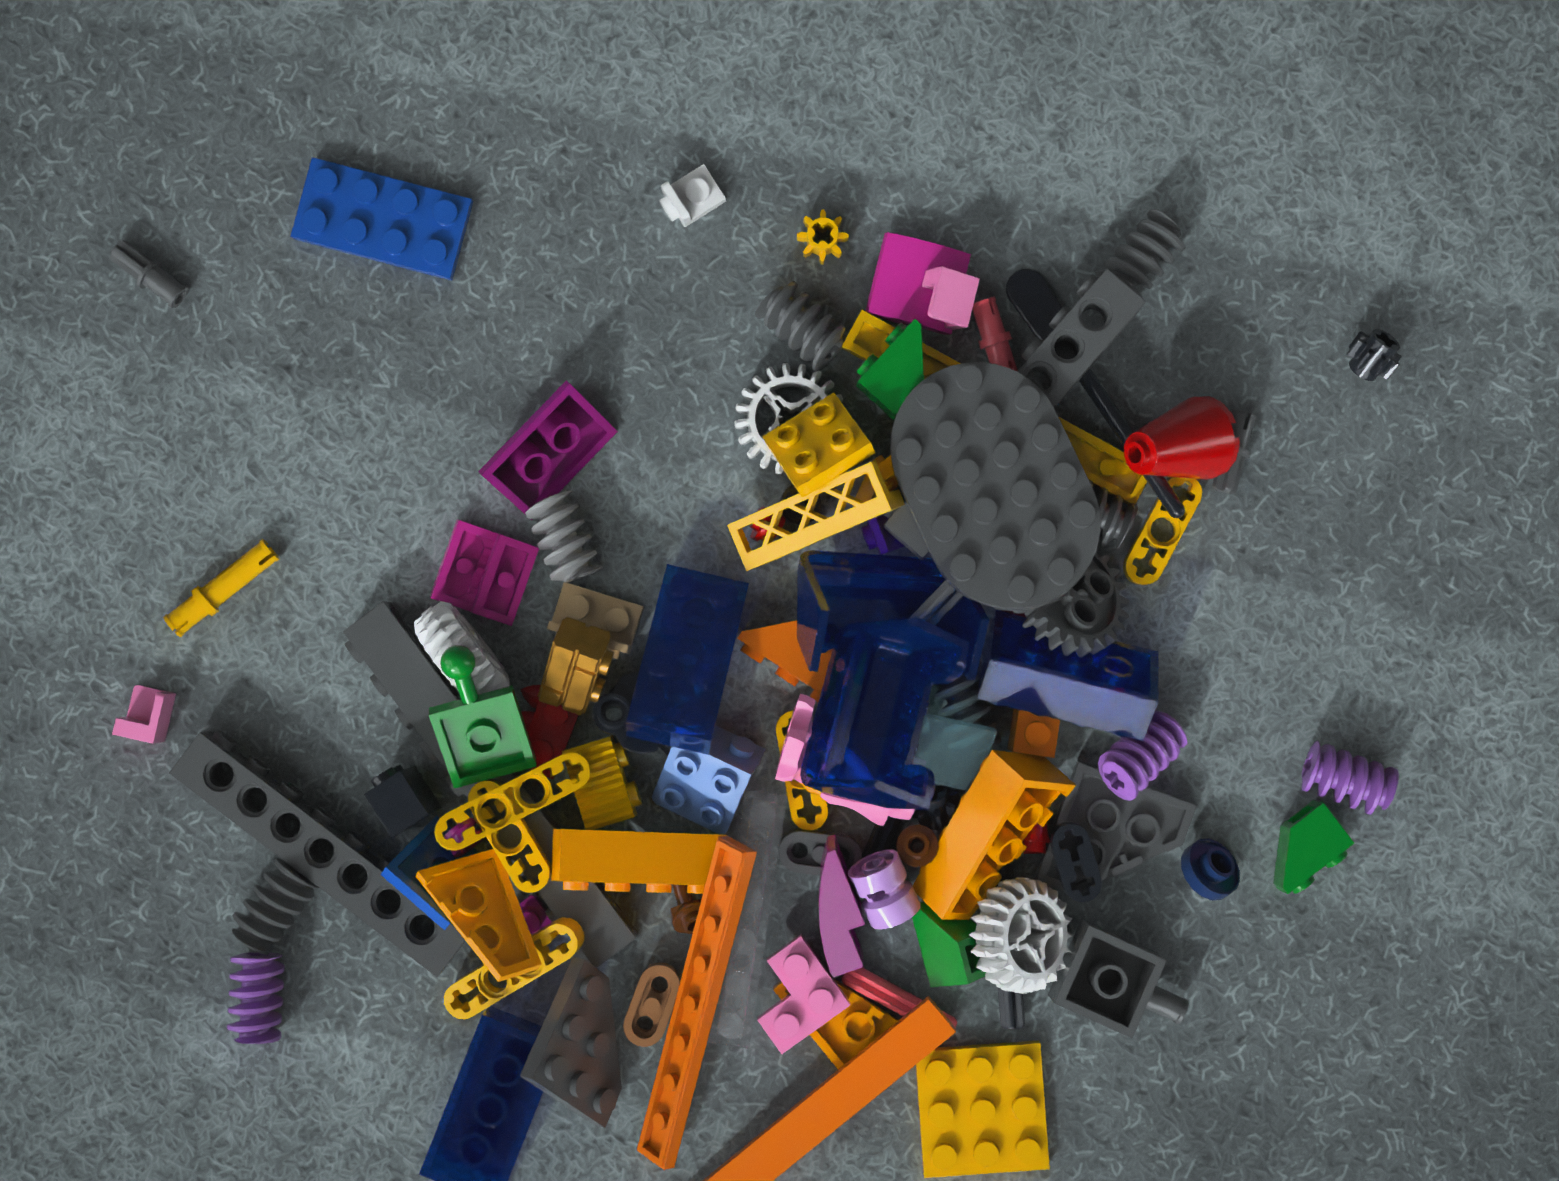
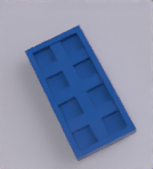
M312 157L290 237L298 241L452 281L473 206V200Z

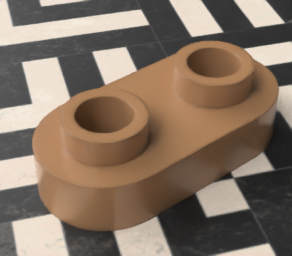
M666 963L651 964L644 969L640 976L623 1023L626 1037L637 1046H652L662 1038L680 984V976L671 965ZM661 976L667 980L668 986L665 990L658 991L654 989L652 980L655 977ZM641 1016H648L652 1019L653 1026L648 1030H643L638 1026L637 1020Z

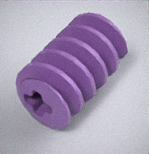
M1149 711L1141 718V721H1138L1131 727V730L1122 735L1120 740L1110 747V750H1107L1100 756L1098 768L1104 783L1118 797L1129 801L1135 799L1138 796V792L1148 786L1149 781L1159 776V771L1165 770L1169 766L1170 761H1174L1179 757V748H1184L1188 744L1186 734L1178 722L1167 713Z
M1318 740L1311 746L1302 769L1303 791L1308 792L1314 782L1318 783L1317 796L1323 798L1329 789L1332 788L1334 789L1333 802L1340 803L1344 796L1348 794L1350 795L1349 807L1356 809L1361 800H1365L1364 810L1369 815L1375 811L1378 805L1381 806L1382 810L1389 807L1394 799L1399 780V773L1396 768L1387 767L1384 769L1381 763L1376 761L1368 763L1365 757L1359 755L1352 758L1350 752L1341 749L1336 753L1334 746L1325 744L1320 747Z
M248 952L230 957L231 962L242 965V970L229 975L230 979L241 982V987L230 990L228 994L229 996L241 999L240 1004L228 1008V1013L240 1016L239 1021L227 1024L228 1030L239 1033V1037L234 1039L235 1042L241 1044H264L280 1040L281 1032L273 1026L281 1023L282 1015L274 1011V1009L283 1005V999L274 993L284 988V982L274 976L283 973L285 966L274 959L282 957V954L270 953L264 955L258 952Z

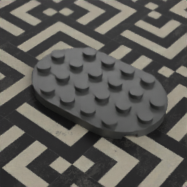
M985 362L952 365L933 373L920 382L906 397L896 415L891 434V462L897 483L938 570L945 580L960 594L981 604L995 607L998 610H1028L1046 605L1060 598L1077 584L1095 555L1100 536V511L1094 490L1050 400L1035 383L1024 375L1010 368Z

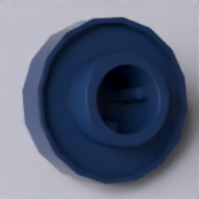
M1210 838L1199 839L1184 850L1181 856V869L1184 878L1190 887L1201 897L1212 901L1222 900L1237 889L1240 883L1239 867L1236 859L1221 843Z

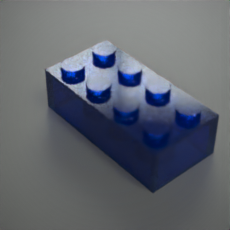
M670 564L666 565L626 721V736L709 755L746 603L749 583Z
M999 610L995 611L983 649L977 699L989 701L998 706H1008L1028 711L1037 716H1047L1067 721L1080 727H1090L1106 731L1119 737L1144 740L1159 703V651L1115 641L1095 655L1089 652L1085 656L1079 657L1076 651L1066 656L1063 653L1061 644L1053 650L1049 649L1048 637L1044 636L1037 641L1035 639L1037 629L1034 625L1028 628L1022 626L1026 617Z
M493 1006L485 1010L419 1175L434 1181H510L545 1093L520 1076L542 1026Z

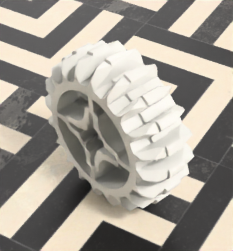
M783 363L782 377L777 378L774 369L768 367L766 374L769 382L765 384L760 377L755 375L752 378V382L758 391L754 393L747 388L742 390V396L750 401V405L736 404L735 409L736 412L747 415V419H739L734 423L736 429H748L749 432L741 435L738 441L740 445L753 441L755 445L749 449L747 456L752 459L762 452L764 454L760 462L762 469H766L769 466L771 459L777 460L767 447L763 437L759 435L756 427V414L761 402L765 400L776 415L775 422L765 433L767 434L780 426L779 422L783 421V417L780 416L781 409L777 404L783 411L793 414L803 409L801 411L803 412L827 397V394L834 388V383L830 380L822 387H819L817 383L822 375L820 371H815L810 380L804 378L806 365L800 364L797 376H790L789 364ZM784 387H798L811 394L798 402L790 403L786 402L774 391ZM841 394L836 395V396L839 398V400L842 402V401H843L842 395H841ZM777 461L775 474L782 475L783 469Z
M440 601L435 606H430L421 613L422 616L414 622L415 634L418 636V640L443 675L445 674L440 665L443 652L453 645H462L469 648L475 656V668L471 675L478 694L510 686L508 674L497 656L456 607H453L450 603ZM445 675L451 685L457 689L455 680Z
M1016 877V879L999 881L997 887L987 889V899L977 902L981 910L980 915L977 914L971 917L977 923L976 931L969 934L972 938L976 939V946L970 952L980 957L976 968L986 972L985 980L996 984L998 988L1004 991L1027 994L1028 992L1032 993L1033 991L1045 989L1047 983L1057 981L1056 971L1066 968L1063 956L1071 953L1067 948V939L1074 935L1067 931V925L1072 918L1063 914L1067 903L1058 899V891L1047 887V883H1043L1040 880Z

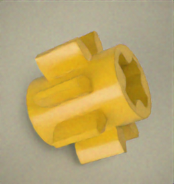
M825 209L821 210L820 218L815 220L805 216L803 222L808 230L807 232L797 233V241L807 242L808 245L803 251V256L806 258L814 253L819 256L821 265H824L826 255L831 253L835 257L840 258L842 252L837 243L846 242L849 238V234L838 231L842 223V217L839 216L834 220L826 218ZM818 230L824 233L829 230L831 232L830 243L828 244L823 240L818 244L815 243V231Z

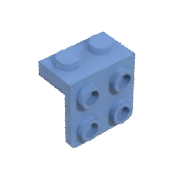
M690 714L674 739L653 792L652 800L657 805L713 832L725 834L731 825L746 787L766 749L754 744L746 737L737 736L716 726L715 723L708 719Z

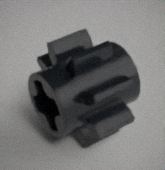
M1375 329L1370 336L1360 331L1349 345L1350 350L1347 352V355L1352 358L1349 361V367L1357 376L1364 380L1374 381L1379 374L1388 380L1400 365L1398 361L1402 356L1397 353L1400 345L1393 336L1383 330Z
M926 779L917 788L912 790L913 793L918 794L911 818H918L919 824L929 829L943 830L952 819L956 808L959 807V792L957 790H950L948 780L941 781L939 779Z

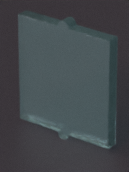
M925 713L917 738L910 743L912 752L904 771V776L909 779L968 791L979 772L981 763L989 755L997 731L992 727Z

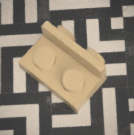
M564 582L552 621H549L547 629L555 631L557 634L562 620L570 617L586 623V627L592 625L609 631L611 638L607 649L615 652L613 658L618 659L620 652L630 654L644 606Z

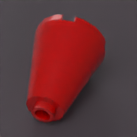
M1211 396L1188 398L1132 433L1124 444L1125 461L1132 471L1141 475L1192 479L1215 478L1228 472L1236 461L1240 441L1239 437L1234 438V431L1231 425L1236 423L1229 409L1221 401Z

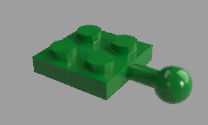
M453 645L447 648L441 656V669L446 676L455 680L461 699L430 707L429 718L454 789L536 767V756L513 685L478 694L471 675L475 668V656L472 651L462 645Z

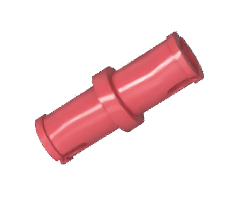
M995 296L975 302L972 311L982 339L978 341L980 349H985L989 363L1018 371L1008 342L1012 337L1010 331L1005 332Z

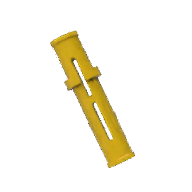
M261 539L258 544L203 587L197 585L192 589V596L169 614L163 616L164 621L172 631L176 628L175 634L182 637L208 614L214 616L220 611L219 606L274 562L279 561V556L272 547L267 546L269 545L267 541Z

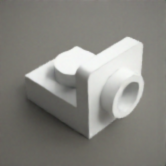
M704 164L671 185L668 181L661 185L665 197L659 200L660 204L672 222L679 218L684 227H687L726 202L725 196Z

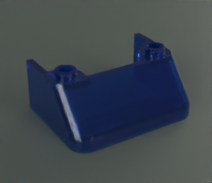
M817 550L803 552L800 555L797 570V640L809 671L818 672L821 654L835 649L839 644L840 635L890 638L945 581L933 559L924 558L921 561L918 557ZM964 596L918 645L932 659L947 660L948 658H956L968 680H975L990 620L981 603Z

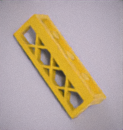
M875 460L839 475L804 498L800 494H796L727 526L745 570L749 571L904 506L905 502L899 489L891 492L888 491ZM868 474L877 497L864 502L851 496L850 493L855 479ZM845 483L843 491L835 489V487ZM824 492L839 498L834 516L829 518L814 511L819 494ZM805 500H808L806 507L798 504ZM847 502L855 506L845 510ZM790 508L803 514L797 532L791 533L778 527L783 510ZM773 515L771 522L763 520L764 518ZM811 518L818 521V523L808 526ZM750 524H755L767 530L762 547L753 551L743 531V528ZM775 534L783 537L773 541Z

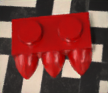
M531 685L521 689L525 700L536 709L535 712L521 711L537 763L536 767L529 768V770H533L562 755V751L566 750L579 718L578 714L563 710L562 705L555 707L539 701L538 693L541 685ZM549 769L542 771L546 777L554 779L555 775L550 777Z

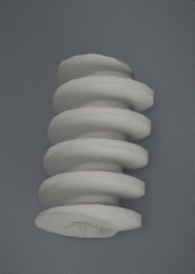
M573 490L545 498L535 503L525 512L527 519H540L531 528L533 534H546L537 544L539 550H552L543 559L545 565H558V568L550 574L551 581H564L568 583L603 569L602 565L588 564V561L597 554L596 550H583L582 548L591 539L590 534L576 533V530L585 523L584 519H571L570 514L579 507L578 503L564 502V499Z

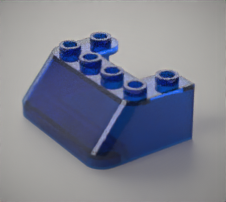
M920 618L853 623L845 626L838 634L833 646L812 725V735L808 740L800 772L802 783L820 792L884 808L929 810L931 798L935 793L934 773L928 767L913 764V760L918 750V740L924 716L929 707L928 700L932 685L949 684L963 674L966 668V658L970 642Z

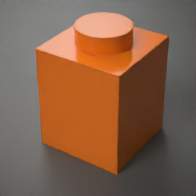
M1013 708L1007 749L1017 753L1055 758L1061 716Z

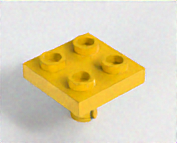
M834 392L762 436L767 447L802 498L839 475L846 473L847 470L876 453L869 439Z

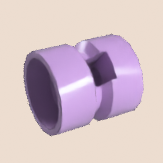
M882 850L860 859L848 870V877L856 895L864 898L862 908L870 926L874 929L882 930L900 925L912 918L921 908V903L912 883L905 881L907 872L897 851Z

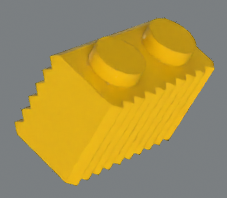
M613 735L562 751V754L569 752L578 753L589 763L590 777L587 783L574 791L586 830H595L637 815L635 807L642 805L640 794L635 781L627 782L623 767L629 765L626 749L619 742L615 743ZM565 761L570 780L575 784L578 782L576 775L581 772L578 764L571 766L568 761Z

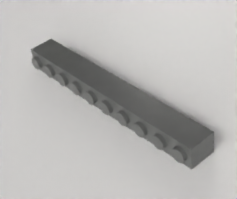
M382 601L343 631L349 640L345 643V646L358 663L365 661L374 674L370 676V680L376 689L384 697L389 694L398 705L395 713L403 725L409 730L414 727L424 741L420 743V746L427 757L433 763L440 761L448 772L429 718V708L461 699L460 694L445 675L441 673V670L424 650V646L392 603ZM518 772L492 778V780L505 784L521 775ZM449 774L445 776L446 782L459 797L464 794L468 799L471 788L477 784L474 783L454 789ZM524 781L520 787L521 798L529 804L538 803L539 799ZM485 788L480 790L482 795L487 793ZM496 799L485 801L481 807L489 806L493 811L495 817L487 819L492 824L505 817L506 810L502 813L498 812L494 804ZM545 807L524 817V820L551 864L553 829H560V827ZM510 824L499 830L498 839L503 846L514 848L520 844L522 834L516 825ZM528 844L521 852L509 856L511 862L519 858L525 865L524 875H522L524 881L531 878L535 883L540 882L538 874L542 871V868L539 864L531 866L527 861L525 855L533 852ZM550 878L549 882L541 890L530 893L533 897L540 895L549 908L545 912L551 922L566 917L577 921L584 931V943L575 954L578 958L590 961L596 968L636 939L638 931L608 891H605V887L601 882H589L588 891L563 890V881H551Z

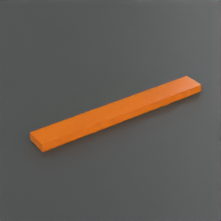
M718 836L637 1146L638 1152L663 1170L675 1167L757 851L729 836Z
M929 996L926 997L702 1181H774L956 1033V1027Z

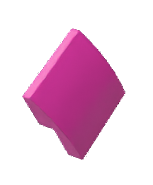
M889 232L885 233L866 312L899 324L901 322L903 324H910L916 319L921 323V328L944 335L952 334L951 329L944 327V321L928 316L933 290L922 287L926 270L941 266L966 274L971 254L913 237Z
M457 519L430 598L450 603L452 606L512 626L539 548Z

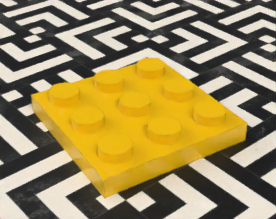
M1039 1040L938 1047L916 1064L924 1178L1050 1169L1041 1043Z

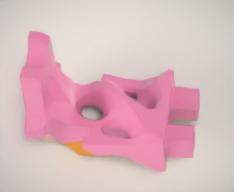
M800 694L784 740L775 779L780 781H792L794 779L801 783L808 792L820 795L829 804L851 808L880 826H884L888 816L910 820L915 810L918 794L896 788L898 780L918 785L924 771L926 759L905 752L908 741L905 737L893 739L876 738L845 727L842 735H829L820 732L812 722L816 700L807 695ZM860 750H863L870 754L868 759ZM830 753L835 756L839 762L838 768L829 769L824 766L821 761V754Z

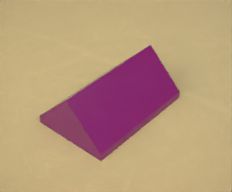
M566 380L478 472L525 514L535 503L558 494L618 431Z

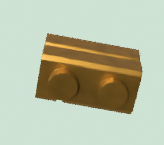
M570 617L563 619L551 647L538 693L539 701L555 707L562 705L563 710L580 716L583 713L585 714L590 701L598 702L606 681L600 678L599 674L607 675L615 653L607 649L611 638L610 632L592 625L586 627V623Z

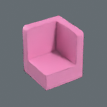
M943 266L926 270L922 287L933 290L928 316L944 321V327L947 329L967 328L980 278Z
M141 685L134 686L127 717L115 719L112 735L152 744L165 742L176 693Z

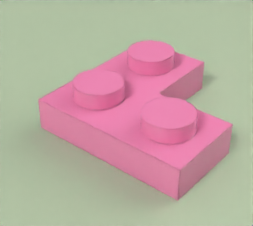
M802 934L767 958V962L790 994L759 1015L757 1021L780 1053L783 1054L849 1007L850 1001Z

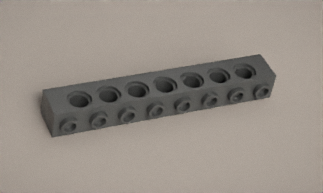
M1108 269L1099 278L1092 274L1076 292L1081 297L1077 304L1071 310L1064 306L1049 323V326L1054 329L1044 341L1037 337L1021 356L1026 362L1017 372L1025 377L1033 372L1043 373L1049 380V388L1043 392L1050 400L1054 409L1130 323L1146 302ZM1090 309L1096 310L1103 316L1104 324L1096 328L1090 327L1083 321L1082 313ZM1060 341L1072 343L1076 348V356L1072 359L1060 358L1055 352V344ZM903 499L905 502L904 506L883 514L889 519L884 524V529L923 561L930 552L906 500Z
M216 730L215 733L211 731L199 732L169 774L433 975L438 977L445 970L466 941L452 923L443 930L434 922L435 929L432 935H424L417 930L415 923L417 916L426 914L380 875L392 861L390 858L383 856L381 859H378L367 850L370 844L363 837L353 831L345 834L334 825L337 819L330 812L320 806H316L313 809L303 802L301 798L304 794L296 786L285 780L281 784L268 775L271 769L263 761L252 755L246 758L236 751L235 747L238 744L229 735L220 730ZM223 762L229 764L234 772L233 780L229 785L223 783L218 776V769ZM256 787L262 789L267 796V804L263 810L256 808L251 801L252 791ZM288 813L295 814L300 820L301 827L297 835L290 834L284 827V818ZM321 838L329 840L334 847V855L331 860L323 859L317 852V843ZM353 864L362 865L366 869L368 878L365 885H358L352 881L350 868ZM386 889L394 890L399 894L401 898L399 910H391L383 903V893Z

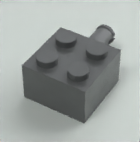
M1081 918L1068 947L1071 953L1065 955L1063 959L1066 968L1057 972V981H1053L1048 993L1054 1004L1130 1038H1133L1145 1009L1166 1017L1176 1024H1180L1187 1012L1189 1000L1156 986L1167 960L1151 949Z

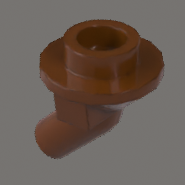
M922 825L907 827L895 841V846L901 860L913 867H922L931 863L936 857L939 848L937 837L933 831Z
M672 884L678 905L670 909L674 930L679 933L693 934L701 899L693 900L692 894L687 893V885Z

